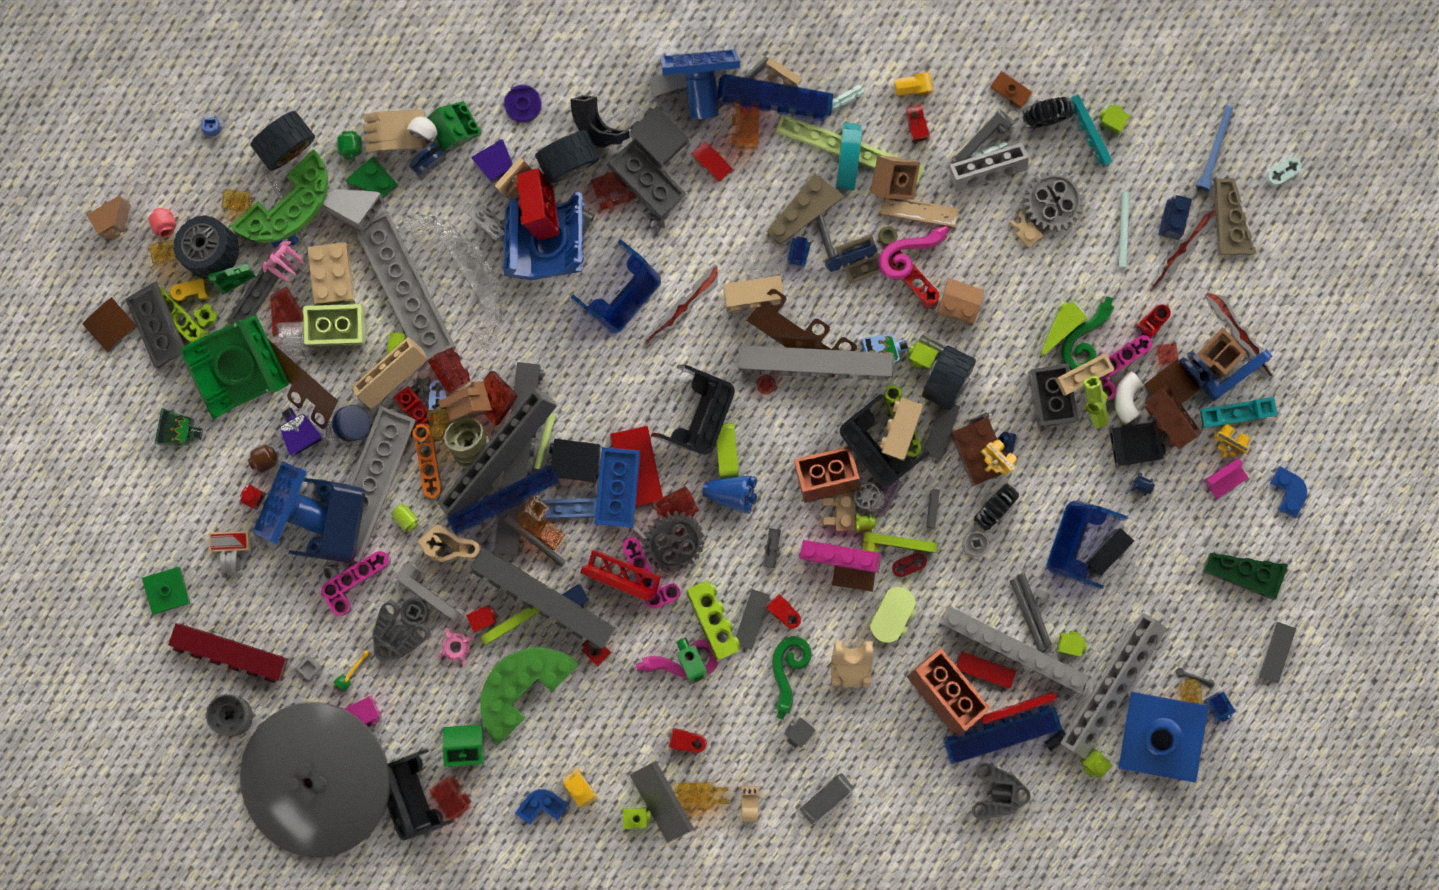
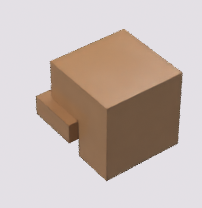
M1222 327L1197 355L1212 372L1221 378L1245 356L1246 352L1236 343L1237 340Z
M483 381L471 382L472 386L461 391H452V395L438 401L440 408H446L450 421L463 417L476 418L492 410Z

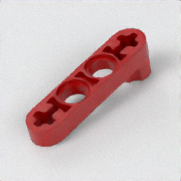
M901 251L895 252L896 255L903 254ZM893 258L889 259V266L895 271H900V268L905 266L902 262L895 266ZM913 265L911 273L901 280L922 301V306L925 309L933 310L938 305L939 292ZM920 279L923 282V286L916 288L912 282ZM927 297H933L934 300H927Z

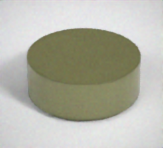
M890 226L883 227L878 235L880 243L885 246L895 242L898 237L897 231Z

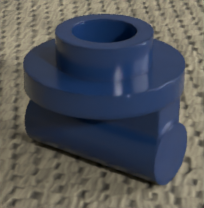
M1009 432L1001 433L997 440L1004 444L1002 451L1013 453L1016 434Z

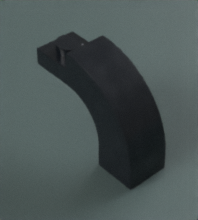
M580 95L570 99L574 122L579 131H587L593 145L605 148L612 144H622V141L630 138L629 131L610 128L602 121L598 113L597 97Z

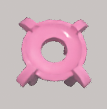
M291 241L281 242L280 247L272 251L273 254L270 255V259L263 263L264 273L268 269L280 279L289 281L285 275L275 268L276 263H278L288 272L296 275L286 264L296 271L298 269L284 254L286 252L289 253L302 265L304 261L289 246Z
M448 628L445 629L446 638L442 643V652L437 654L438 659L446 656L452 661L460 660L463 666L467 664L465 657L470 651L469 642L475 639L474 636L466 638L463 634H451ZM454 641L461 644V650L457 653L452 652L450 649V645Z

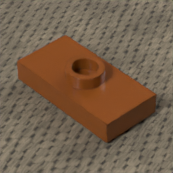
M1002 71L990 86L991 89L1019 108L1023 107L1032 94V91Z

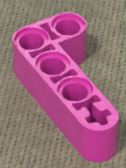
M1142 335L1108 357L1114 363L1115 369L1099 378L1102 388H1107L1110 391L1107 401L1112 399L1116 393L1109 377L1151 349L1152 341L1148 336ZM1140 342H1145L1146 345L1144 346V348L1142 347L1139 350L1135 351L1134 348L1138 346ZM1123 351L1130 353V360L1123 359Z
M632 537L626 539L623 543V549L629 564L634 565L635 560L642 559L645 562L643 570L652 573L640 542ZM628 542L637 543L635 547L636 553L641 551L642 555L630 559V555H633L631 549L627 550ZM633 571L636 580H638L636 573ZM652 579V584H651V586L648 587V588H651V589H652L653 584H654V579ZM675 584L665 585L657 590L656 595L659 597L657 605L653 606L649 601H645V603L650 608H659L677 600L680 597V589ZM669 587L677 589L676 597L669 598L666 595Z
M377 551L323 584L321 588L322 595L334 614L344 616L350 612L351 604L345 593L387 568L391 563V558L387 553ZM378 556L385 557V559L383 560V565L381 563H377L373 567V565L369 562L370 560L372 563L377 562L379 560ZM363 565L369 567V572L365 576L360 573V568ZM346 575L352 577V583L348 586L343 582ZM330 585H334L336 588V592L332 596L327 593V588ZM341 601L346 605L343 612L337 610V604Z

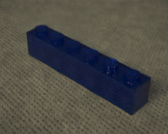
M724 74L719 78L717 100L723 101L722 103L725 105H734L735 103L741 104L743 108L758 107L760 111L769 112L774 110L781 115L791 113L795 114L798 118H806L808 116L813 117L815 121H824L831 116L834 93Z
M549 465L446 518L454 534L459 536L561 484L552 465Z
M1049 704L1038 707L1039 711L1031 713V710L1020 713V717L1015 719L1009 716L1001 719L1002 723L996 725L994 722L984 724L983 729L977 731L976 728L966 730L965 734L955 737L954 734L946 736L947 740L943 741L949 763L952 765L1062 730L1056 708L1050 707Z

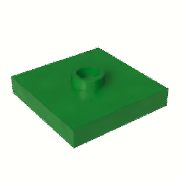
M180 567L142 578L152 615L191 604Z

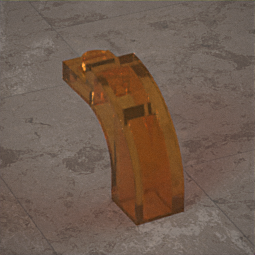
M536 495L532 496L518 514V521L554 551L563 540L565 534L546 519L545 514L550 507Z

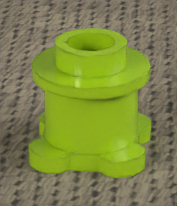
M205 304L203 308L194 311V316L198 318L199 325L202 327L212 326L217 321V313L214 309H211L209 304ZM206 314H209L208 319H205Z
M871 513L860 516L856 514V533L860 531H870L872 533V529H876L875 517H872Z

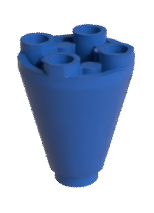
M746 475L710 480L704 483L702 494L703 497H707L711 501L741 513L750 514L752 505H755L757 501V494L754 493L757 478Z

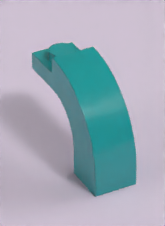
M843 123L836 188L855 190L862 125Z

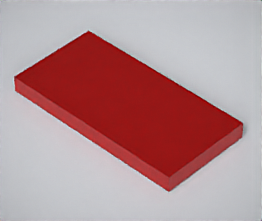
M648 426L611 433L613 448L641 451L636 507L664 501Z

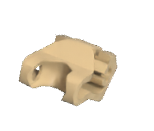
M379 111L363 114V120L367 122V124L363 125V131L368 132V134L364 135L365 143L369 142L366 145L367 153L427 147L428 141L425 138L413 137L409 130H407L408 125L414 118L425 117V111Z
M441 525L432 526L418 540V544L423 549L424 554L439 562H448L458 558L475 559L482 549L480 543L460 538ZM436 541L441 544H447L453 550V553L440 557L439 553L444 548L440 546L433 547L432 542ZM474 545L475 552L469 554L468 548Z
M844 641L834 642L831 657L832 687H840V684L842 688H850V686L852 688H860L861 684L865 688L871 687L873 642L863 641L862 646L858 649L845 647Z

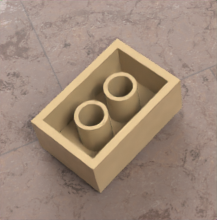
M343 242L308 247L314 304L316 306L356 302L349 245Z
M781 276L724 284L723 291L727 312L731 311V314L742 313L743 309L754 311L757 307H762L761 302L769 301L772 305H779L781 297L777 294L767 295V293L771 289H776L784 295Z
M902 397L900 401L896 400L892 410L895 413L894 419H889L886 430L889 431L887 438L883 437L879 447L883 449L882 454L904 461L923 408L922 404Z

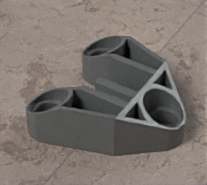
M391 600L381 606L372 633L374 654L380 661L404 657L431 635V631L426 625L418 624L404 638L402 643L398 645L397 643L406 630H404L403 626L397 624L390 635L387 636L386 634L396 622V618L400 613L399 605ZM387 605L394 608V614L387 611ZM417 629H422L425 632L424 638L417 633ZM380 647L388 649V656L380 654Z
M985 762L977 766L976 775L981 780L1011 785V788L992 786L991 798L1007 799L1009 803L977 801L974 803L972 814L977 819L1009 815L1030 801L1031 794L1015 775ZM983 766L990 768V774L987 777L980 775V768ZM1019 790H1024L1027 793L1024 801H1019L1016 798ZM978 805H984L986 808V813L983 816H978L975 812Z

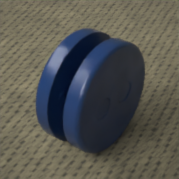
M435 143L428 145L420 151L409 164V167L412 170L414 169L419 178L428 175L445 158L443 151L437 152L439 147Z
M1190 351L1187 353L1189 361L1184 357L1179 359L1181 367L1198 387H1203L1206 381L1213 379L1212 372L1195 352Z
M349 405L335 412L332 418V428L335 435L343 441L352 442L360 440L369 432L370 418L362 407Z

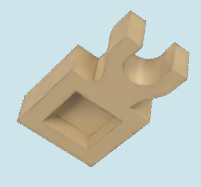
M1020 213L1018 217L1021 219V223L1017 224L1013 219L1009 223L1019 230L1016 235L1029 248L1041 239L1043 235L1032 221L1027 224L1024 215Z

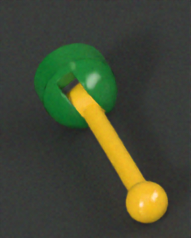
M368 650L363 651L362 657L346 676H339L333 683L346 692L350 686L349 678L363 660L370 656V652Z

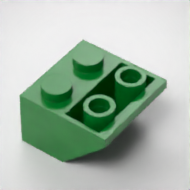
M464 101L438 107L427 117L436 127V139L443 152L455 149L482 134Z
M483 724L443 728L444 767L485 763Z

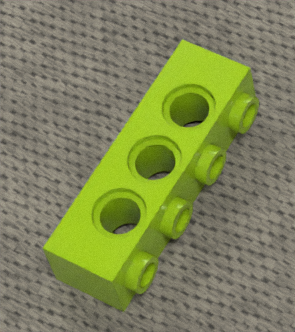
M707 580L688 588L686 594L716 662L739 652L738 648L741 647L739 640L736 636L733 637L730 631L733 629L729 619H725L723 615L725 609L721 601L718 602L715 597L717 591L713 583L710 584ZM707 598L711 601L712 605L704 607L701 604V600ZM709 617H718L719 624L712 625L709 622ZM720 633L725 634L727 641L724 643L719 642L717 635Z

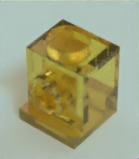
M1184 679L1185 683H1179L1181 701L1203 704L1201 682H1196V679ZM1191 689L1195 690L1194 696H1190L1189 691Z

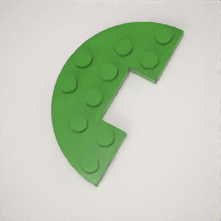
M315 149L286 174L296 187L273 209L268 212L257 201L230 227L243 238L260 243L281 241L305 228L321 209L328 189L327 169L324 161Z
M530 647L515 651L498 662L484 683L480 699L482 720L493 741L499 745L525 719V716L513 703L537 679L552 692L579 666V663L561 651L547 649L546 647Z

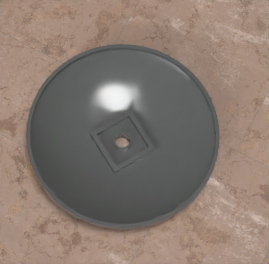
M305 702L277 711L263 721L255 730L243 754L240 785L243 800L250 817L269 840L291 853L321 858L338 855L354 848L374 831L388 803L390 773L386 755L380 742L362 720L349 711L335 705L321 702ZM306 778L312 780V788H308L305 785Z

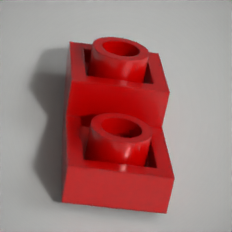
M703 141L691 153L702 168H706L717 182H721L733 170L724 158L706 141Z
M409 386L393 397L410 418L417 420L415 425L428 423L427 413H429L430 420L434 418Z

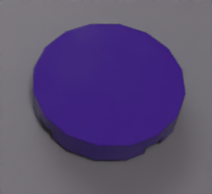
M518 85L510 89L508 94H506L504 107L507 115L512 120L527 123L533 121L539 115L542 101L539 93L531 86Z

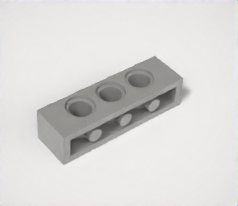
M1019 143L950 164L949 177L955 191L958 192L1028 170L1029 158L1023 144Z

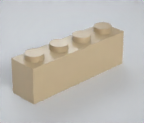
M408 336L352 386L356 397L370 409L381 403L383 398L390 392H393L401 382L408 379L417 368L425 363L428 358L424 350Z

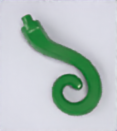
M1106 296L1105 301L1099 303L1095 315L1090 320L1076 327L1064 340L1061 355L1064 364L1069 363L1070 371L1097 357L1096 350L1088 343L1078 344L1074 350L1076 355H1080L1083 351L1089 354L1088 360L1084 363L1075 362L1071 356V351L1074 343L1080 337L1107 322L1114 310V306L1111 305L1113 298Z
M799 636L783 639L773 653V672L779 688V699L775 709L779 710L777 718L784 720L786 713L790 714L793 704L792 689L782 665L784 653L792 646H797L803 651V658L800 661L794 659L793 652L787 654L786 662L793 669L805 668L812 656L810 645Z

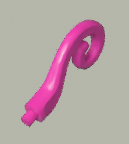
M944 225L942 228L936 227L925 237L901 239L889 244L884 248L879 257V268L882 274L892 280L906 278L913 268L910 257L905 254H898L893 257V263H904L905 267L901 271H895L889 266V258L895 252L903 249H930L936 247L947 239L946 234L950 229Z
M695 641L690 646L695 645L697 649H705L709 654V661L705 665L708 676L717 668L719 662H716L708 641ZM687 656L688 661L693 660L692 656ZM644 657L641 663L635 664L637 672L645 670L648 673L656 670H665L686 678L681 665L665 657Z

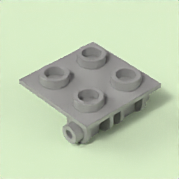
M482 206L468 213L474 222L482 227L495 241L502 242L504 240L505 222L499 220L490 208Z

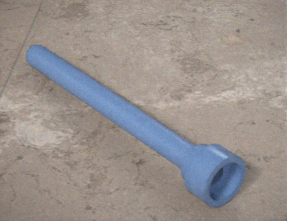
M1231 104L1225 107L1204 175L1197 181L1196 188L1200 190L1211 191L1213 185L1211 175L1232 114L1233 106Z

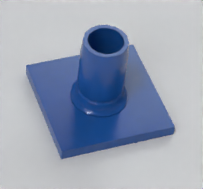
M736 49L661 56L663 75H687L686 85L690 117L693 119H706L719 115L716 70L740 68V60Z
M282 461L252 531L253 533L277 544L285 524L288 522L323 535L328 505L298 494L308 471Z
M1131 692L1118 768L1196 783L1209 705Z

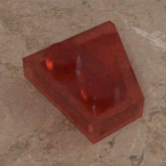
M288 286L270 295L272 333L276 338L304 321V313Z

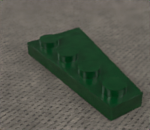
M1210 553L1202 572L1269 599L1276 600L1288 564Z

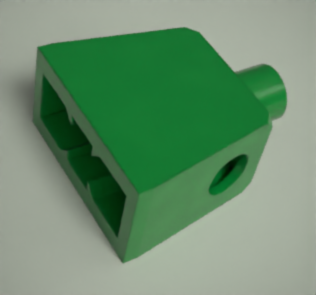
M687 638L678 640L676 642L679 649L677 658L689 685L707 678V670L696 646H690ZM692 656L693 660L687 661L686 657Z

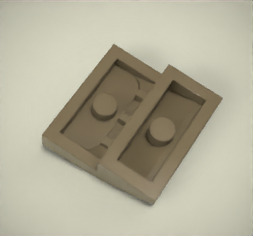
M868 234L838 245L835 248L837 253L840 254L870 242L875 244L872 234ZM879 252L874 253V256L868 259H857L856 263L852 265H842L849 284L881 273L879 268Z

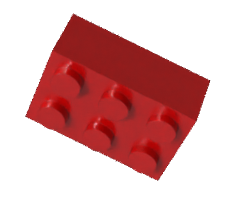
M539 168L518 174L516 187L520 194L518 203L522 210V216H520L522 225L539 241L560 235L554 185L547 182L545 175Z

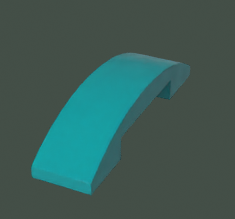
M1274 397L1200 409L1203 428L1278 415Z

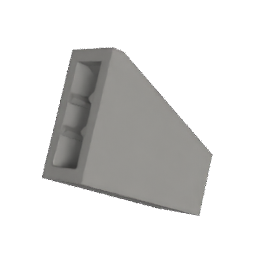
M332 189L326 195L323 206L328 213L364 232L385 201L378 192Z

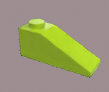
M1065 301L1057 308L1059 312L1054 317L1040 351L1041 357L1087 319L1086 315L1073 301L1069 304Z

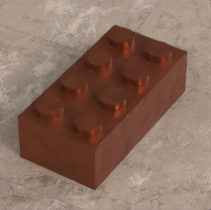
M942 648L931 654L906 676L955 737L965 732L991 709Z

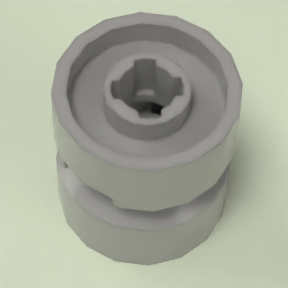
M973 531L967 534L962 541L963 551L971 557L985 554L989 548L988 537L980 531Z

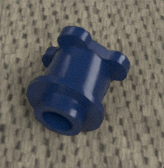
M1138 473L1130 490H1137L1143 493V496H1146L1147 493H1152L1155 484L1152 483V478L1149 480L1143 477L1142 473Z

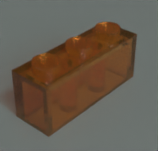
M737 90L736 96H733L732 107H736V114H732V126H736V132L732 133L731 145H735V150L758 151L759 91Z

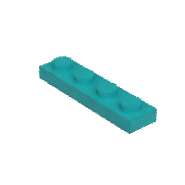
M1079 94L1071 97L1074 114L1078 118L1077 124L1081 131H1085L1087 135L1086 142L1090 148L1093 147L1096 153L1094 154L1096 162L1099 165L1101 164L1103 168L1110 165L1113 160Z

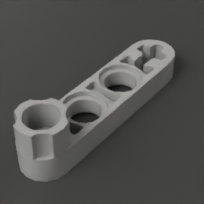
M407 562L396 576V579L456 622L461 613L416 581L421 572Z

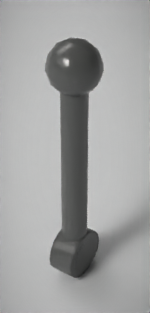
M1182 668L1176 669L1177 675H1185L1198 681L1207 683L1209 687H1212L1215 684L1214 680L1212 679L1207 680L1199 676L1190 674L1188 672H1185Z

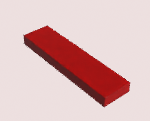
M1050 692L984 714L980 720L982 724H986L1057 700L1054 692Z

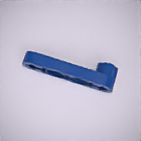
M1265 349L1222 383L1214 376L1212 380L1207 381L1201 388L1213 402L1273 356L1268 349Z

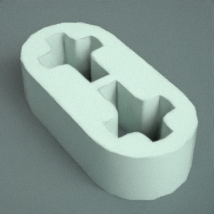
M1289 158L1268 172V183L1278 186L1295 176L1301 170V162L1296 158ZM1290 164L1296 165L1294 170L1291 169L1288 172H1286L1285 169L1288 168ZM1273 172L1275 174L1282 172L1283 175L1278 178L1279 181L1272 179L1274 176Z

